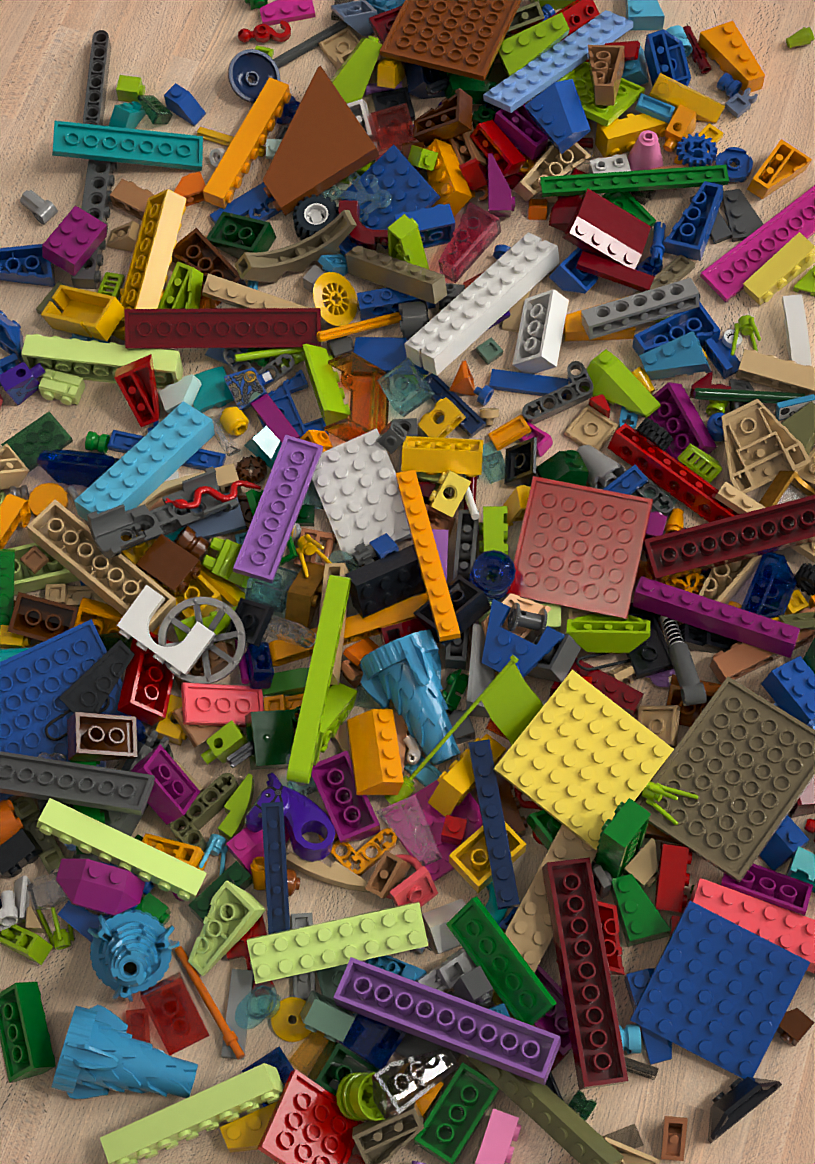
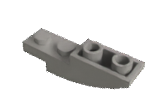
M464 948L446 958L445 962L415 981L443 991L453 987L462 975L475 969L477 966Z

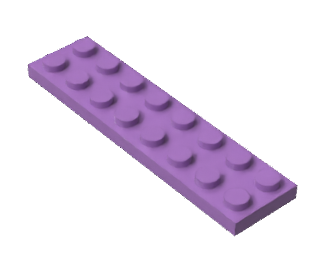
M285 435L233 567V572L273 583L321 457L322 445Z

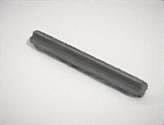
M340 20L273 60L279 69L319 46L321 41L347 28L348 25L343 20Z

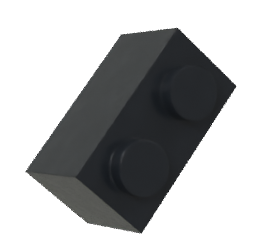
M22 828L0 845V873L3 876L9 878L17 876L22 872L24 866L35 862L43 852L30 831Z

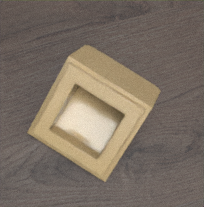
M28 907L26 912V929L33 933H45L32 907Z

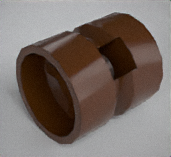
M185 526L173 541L198 559L201 558L210 544L202 536L196 537V532L189 526Z

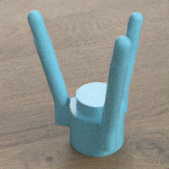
M218 834L210 835L208 842H206L204 856L199 864V868H203L210 854L218 856L221 853L219 876L224 873L226 853L228 851L227 846H225L226 839Z

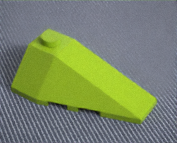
M607 349L591 360L586 371L593 383V397L603 394L608 403L624 406L626 410L646 418L661 407V404L629 369ZM581 386L586 392L590 390L587 386Z

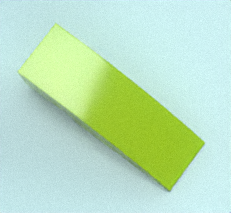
M248 773L224 805L225 812L228 815L220 824L218 830L229 841L242 831L246 815L251 808L254 780L250 773Z

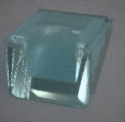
M358 685L354 706L373 709L375 701L362 685Z

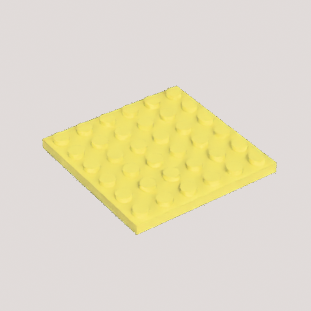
M572 670L493 770L596 851L599 845L598 841L601 838V828L608 819L613 820L616 814L614 812L621 802L626 803L629 798L633 801L636 800L674 749Z

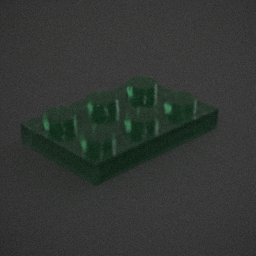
M49 411L1 445L3 447L5 444H8L31 471L72 443L73 440Z

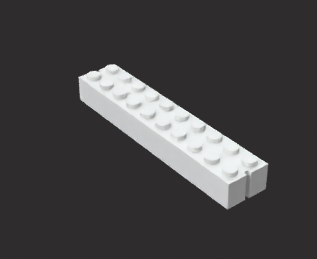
M528 232L405 343L407 360L419 367L423 366L425 370L437 376L560 263L558 246L546 240L542 241V238Z

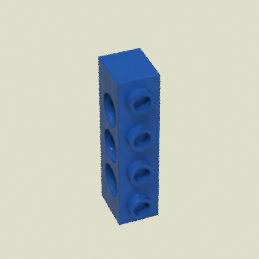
M390 288L357 293L361 321L399 312L400 303L424 301ZM427 302L428 309L436 308V304Z

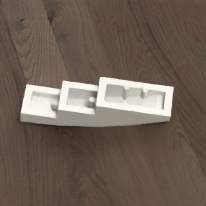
M802 294L783 296L782 305L785 315L784 325L787 335L786 345L789 360L795 361L800 365L812 366Z

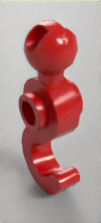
M282 20L280 21V27L284 32L277 33L270 26L259 24L254 28V31L246 28L241 29L238 32V39L243 43L249 42L251 38H255L260 43L268 42L271 38L276 42H284L291 36V27L289 23Z

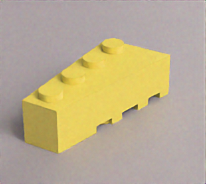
M799 232L743 283L744 291L759 305L768 302L775 293L815 263V246Z

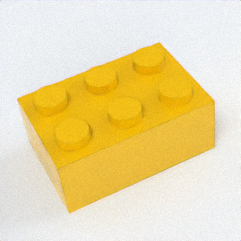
M505 822L513 863L526 852V843ZM483 826L449 855V863L477 893H480L493 881Z

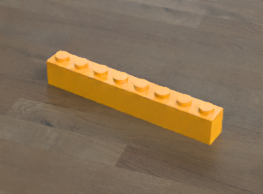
M269 77L205 186L203 194L206 202L223 209L226 208L228 203L232 202L235 190L240 188L242 178L245 174H248L252 161L258 157L259 148L261 145H265L268 133L273 131L275 121L281 117L283 107L291 99L288 84Z

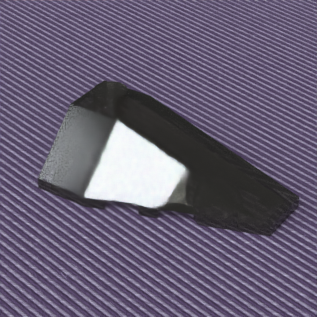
M446 1047L388 1063L372 1075L373 1101L385 1119L399 1115L460 1065L450 1049Z

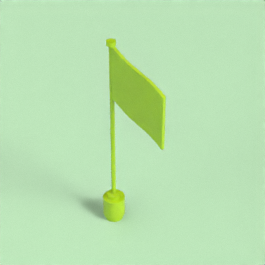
M514 655L510 657L511 660L412 775L410 777L406 775L403 777L404 783L398 795L384 796L390 804L395 807L402 805L415 791L413 786L415 784L413 781L415 776L480 701H482L492 721L509 740L511 746L544 706L538 696L524 681L515 664L519 661Z

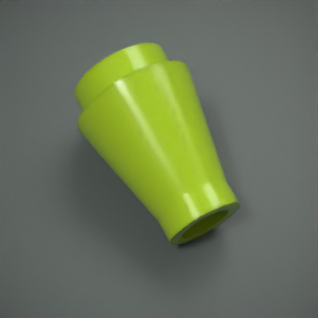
M803 27L792 36L786 38L787 46L791 49L811 44L814 41V34L810 27Z

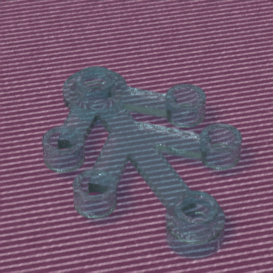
M357 172L349 175L348 179L354 184L358 192L339 190L336 185L324 191L325 197H330L331 201L338 198L358 201L359 206L365 202H372L364 209H360V222H365L368 219V215L375 209L388 207L392 201L391 194L387 190H381L377 183L378 179L373 174H368L365 177V182L372 188L375 194H369L360 181L361 176Z

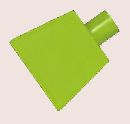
M231 720L206 740L210 748L203 752L201 756L207 765L217 758L222 763H226V758L248 743L247 737Z

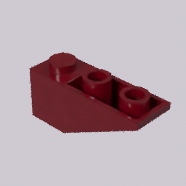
M416 617L378 627L383 645L409 634L426 630Z

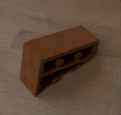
M461 88L455 91L456 94L451 98L443 99L440 106L435 109L431 108L414 120L413 137L419 142L424 141V145L427 147L435 138L444 141L472 131L473 98Z

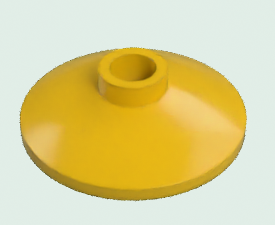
M289 997L283 999L275 1006L271 1015V1025L278 1037L288 1042H297L305 1039L311 1033L310 1030L304 1027L305 1024L300 1016V1012L306 1003L305 1000ZM291 1015L297 1018L295 1024H291L288 1021Z

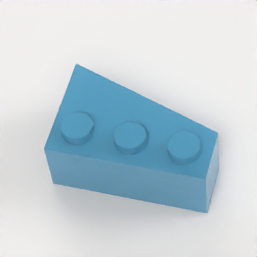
M693 331L639 355L644 369L651 380L672 378L683 374L694 375V373L712 372L700 342Z

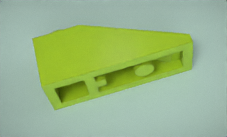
M16 924L0 931V943L40 965L43 964L53 948L41 936Z

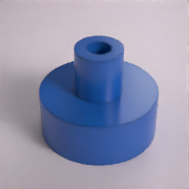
M502 244L495 246L494 258L498 260L511 247Z
M488 385L484 386L483 389L477 386L474 390V393L478 395L477 402L485 406L490 401L494 389Z

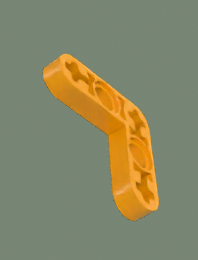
M390 828L383 829L356 852L348 842L340 843V840L337 841L339 838L336 833L335 843L330 854L338 863L349 870L352 868V864L348 860L351 856V860L355 864L360 863V870L353 869L351 871L361 876L382 858L385 850L389 852L396 846L397 834ZM318 834L319 841H324L322 836ZM384 835L388 837L392 835V842L386 841L382 844L384 850H381L379 845L384 841ZM337 847H347V854L344 856L337 855L335 852ZM373 847L377 849L378 854L374 858L368 857L365 854L368 848Z

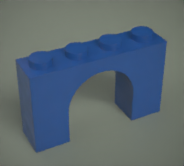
M110 862V864L104 863V864H107V865L114 866V867H117V868H118L117 865H115V864H113V863H111V862ZM145 882L142 896L144 894L147 895L155 887L153 882ZM70 901L57 914L90 942L93 940V935L87 931L88 928L95 929L101 925L98 918L99 915L92 914L83 907L72 905ZM136 905V906H134V907H132V908H130V909H131V910H134L138 905Z

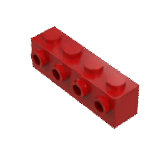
M575 0L551 17L562 12L570 29L569 34H572L600 13L593 0Z

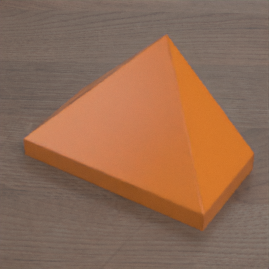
M465 360L462 361L449 391L474 396L476 395L474 393V378Z

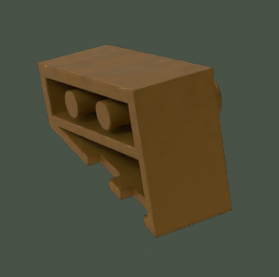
M307 561L306 566L309 577H305L303 568H301L287 592L284 626L308 631L321 600L325 568L324 565Z

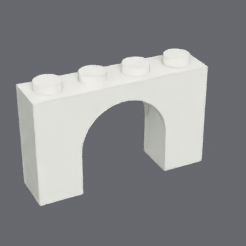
M146 585L117 624L121 629L119 633L127 639H130L131 636L138 641L136 645L144 651H147L149 648L155 653L153 657L162 664L164 661L172 665L170 669L179 676L182 673L187 675L216 634L197 621L186 638L178 645L164 647L156 644L150 636L149 623L165 598Z

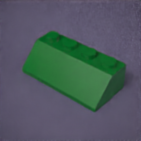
M38 982L14 983L0 992V1042L9 1083L44 1074L56 1067Z

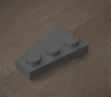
M740 189L723 191L722 202L728 227L732 233V242L743 241L764 224Z

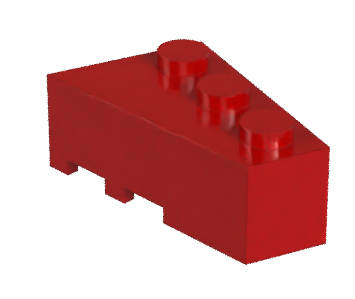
M152 354L117 368L114 378L140 427L158 421L160 406Z

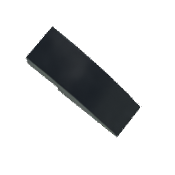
M685 623L679 626L683 642L691 650L709 653L726 652L730 650L732 645L740 642Z

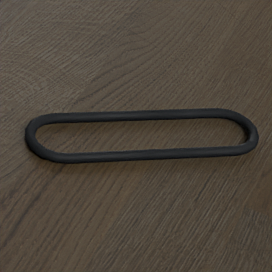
M595 653L577 658L576 665L582 670L593 671L601 668L628 663L629 660L627 659L592 668H586L580 665L579 660L609 654Z
M109 696L107 697V704H106V706H105L104 708H102L101 710H99V712H98L97 714L102 713L103 711H105V710L109 707V705H110ZM70 709L46 725L45 734L49 740L59 741L67 736L66 732L58 738H53L49 735L48 728L51 724L70 713Z

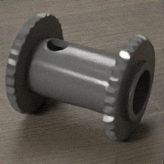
M514 603L508 616L509 631H514L518 626L535 630L536 637L542 636L547 624L546 609H541L537 614L520 610L519 603Z

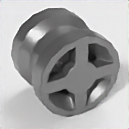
M22 485L19 488L10 486V494L25 500L29 499L27 485Z

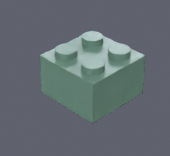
M313 990L300 1012L306 1029L315 1033L319 1030L325 1033V1038L333 1042L337 1040L344 1041L355 1019L352 1011L336 1006L334 1000Z

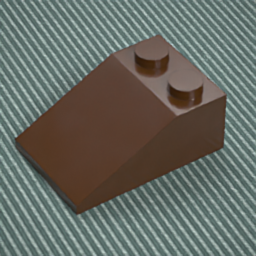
M75 712L67 720L68 761L94 762L134 759L138 757L136 717Z

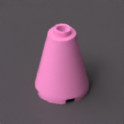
M646 130L639 135L627 156L631 171L663 167L661 149L655 132Z

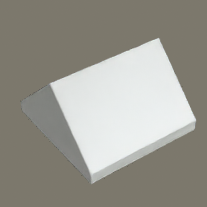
M462 898L422 914L438 954L461 946L446 924L466 905Z

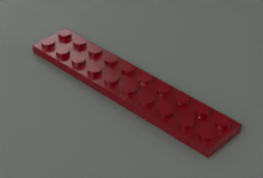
M321 308L124 309L125 348L303 347V344L321 347V342L317 340L316 336L317 332L321 331Z

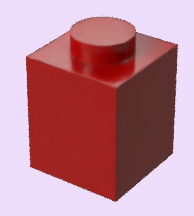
M446 814L441 833V842L460 846L466 833L467 820Z

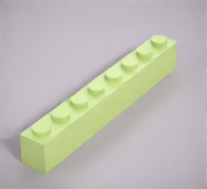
M49 798L37 822L36 827L46 835L52 834L58 837L64 844H73L79 847V850L83 853H92L98 856L99 860L104 863L110 864L111 862L117 865L118 868L128 870L138 875V878L142 881H151L157 884L161 890L166 892L170 890L185 901H193L207 874L192 865Z

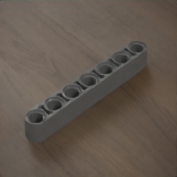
M104 30L96 31L92 37L83 124L103 126L111 56L109 35Z

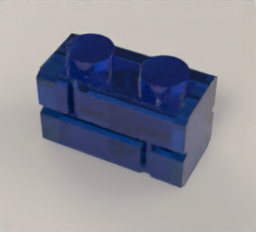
M261 642L259 647L248 644L245 657L250 688L269 689L274 677L269 644Z

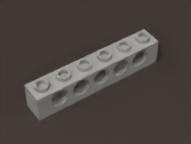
M691 278L680 280L582 310V325L591 340L700 307L699 292Z

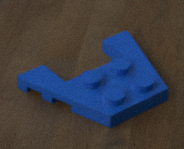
M302 370L296 372V375L290 380L284 381L283 385L278 389L268 393L299 434L300 438L308 430L325 431L329 436V431L323 417L303 424L291 397L292 393L308 388V383ZM258 416V418H259V420H260V423H261L262 427L264 428L266 425L263 423V421H262V420L260 419V417Z
M493 599L482 663L501 672L511 660L510 657L514 655L519 659L515 664L524 678L565 635L547 626L538 644L535 645L502 628L511 607Z

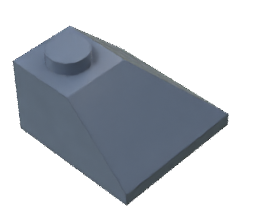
M366 0L331 5V9L361 35L369 36L375 33L369 24V18L378 15V13Z

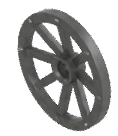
M194 597L182 601L169 611L159 630L158 645L172 647L182 642L167 643V633L171 623L187 634L191 631V628L175 618L189 607L193 606L196 622L198 621L202 625L200 605H211L220 609L208 627L212 632H214L225 613H227L235 624L237 631L215 635L202 653L205 676L185 675L184 673L179 676L170 669L172 665L164 661L167 668L182 680L190 683L210 684L227 677L239 665L245 651L246 634L240 617L226 603L211 597ZM238 637L237 649L233 658L213 645L214 642ZM208 650L213 651L229 663L224 669L211 675Z

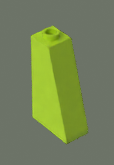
M369 35L368 38L363 37L331 79L347 104L362 99L378 59L382 44L378 43L379 39Z

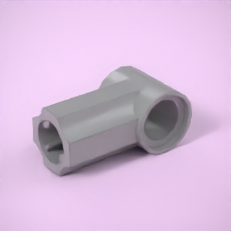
M26 190L22 194L21 204L29 209L41 224L44 225L58 213L57 208L51 201L43 200L32 190Z

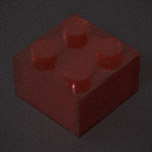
M407 103L372 112L369 115L380 152L388 150L393 145L398 147L402 146V143L416 141L413 137L414 127Z

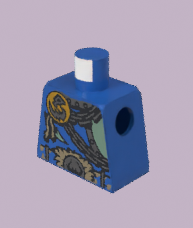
M255 368L224 376L239 410L242 411L251 407V403L268 394L264 385L274 381L269 370L259 375Z

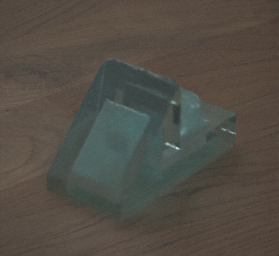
M491 441L483 444L482 469L489 483L492 484L505 478L506 466L501 451H497Z

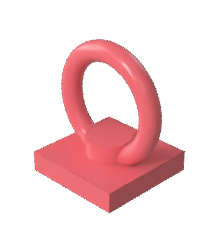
M407 854L395 855L412 865L416 872L392 889L386 898L393 899L396 906L419 901L421 908L438 894L431 875L417 858Z

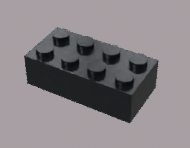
M414 544L346 574V577L351 578L349 592L352 605L363 618L426 591Z

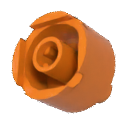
M10 799L0 801V845L24 828L20 818H15V809Z

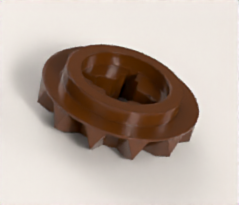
M250 455L246 458L243 457L240 462H237L236 472L239 480L258 484L266 477L267 466L265 461H262L259 456L254 457ZM250 464L254 467L252 476H250L249 470H246L249 469Z

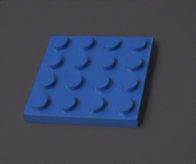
M395 145L391 146L340 196L342 200L358 201L360 206L359 220L373 230H388V227L394 223V215L401 212L416 211L419 208H430L441 198Z

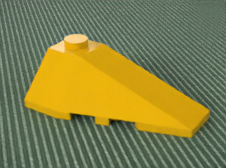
M659 73L648 94L652 98L675 106L672 117L681 104L696 112V120L717 123L725 108V105L662 73Z

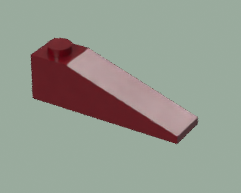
M574 168L570 175L587 173ZM583 195L558 196V200L551 208L549 226L565 232Z

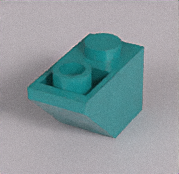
M136 101L115 105L108 126L135 129L148 110Z

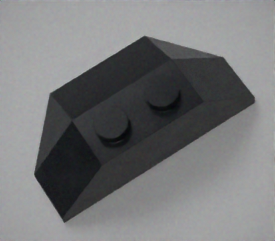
M746 1077L742 1081L738 1078L729 1086L732 1090L727 1094L723 1092L718 1094L712 1100L714 1104L710 1108L708 1132L710 1144L777 1091L782 1085L780 1081Z

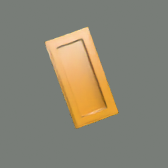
M521 414L490 432L488 436L497 451L530 433L531 429Z

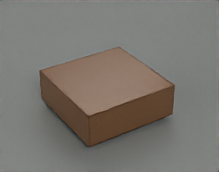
M34 545L20 558V561L31 572L36 574L49 562V558Z

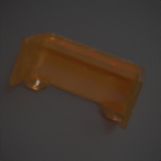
M352 351L328 360L329 365L341 371V383L346 389L351 391V415H349V418L324 426V430L345 442L376 428L380 433L388 425L390 391L388 374Z

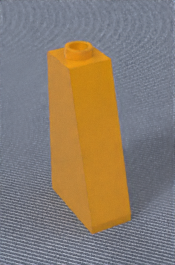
M582 310L567 314L563 329L564 342L634 339L635 326L590 340L582 325Z

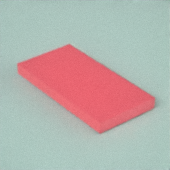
M182 683L183 724L225 726L232 720L238 727H246L245 715L250 712L264 711L262 687Z

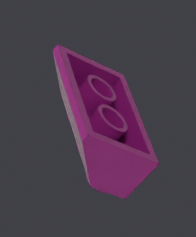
M161 744L147 754L130 771L154 775V785L147 803L166 825L184 816L200 793V790Z

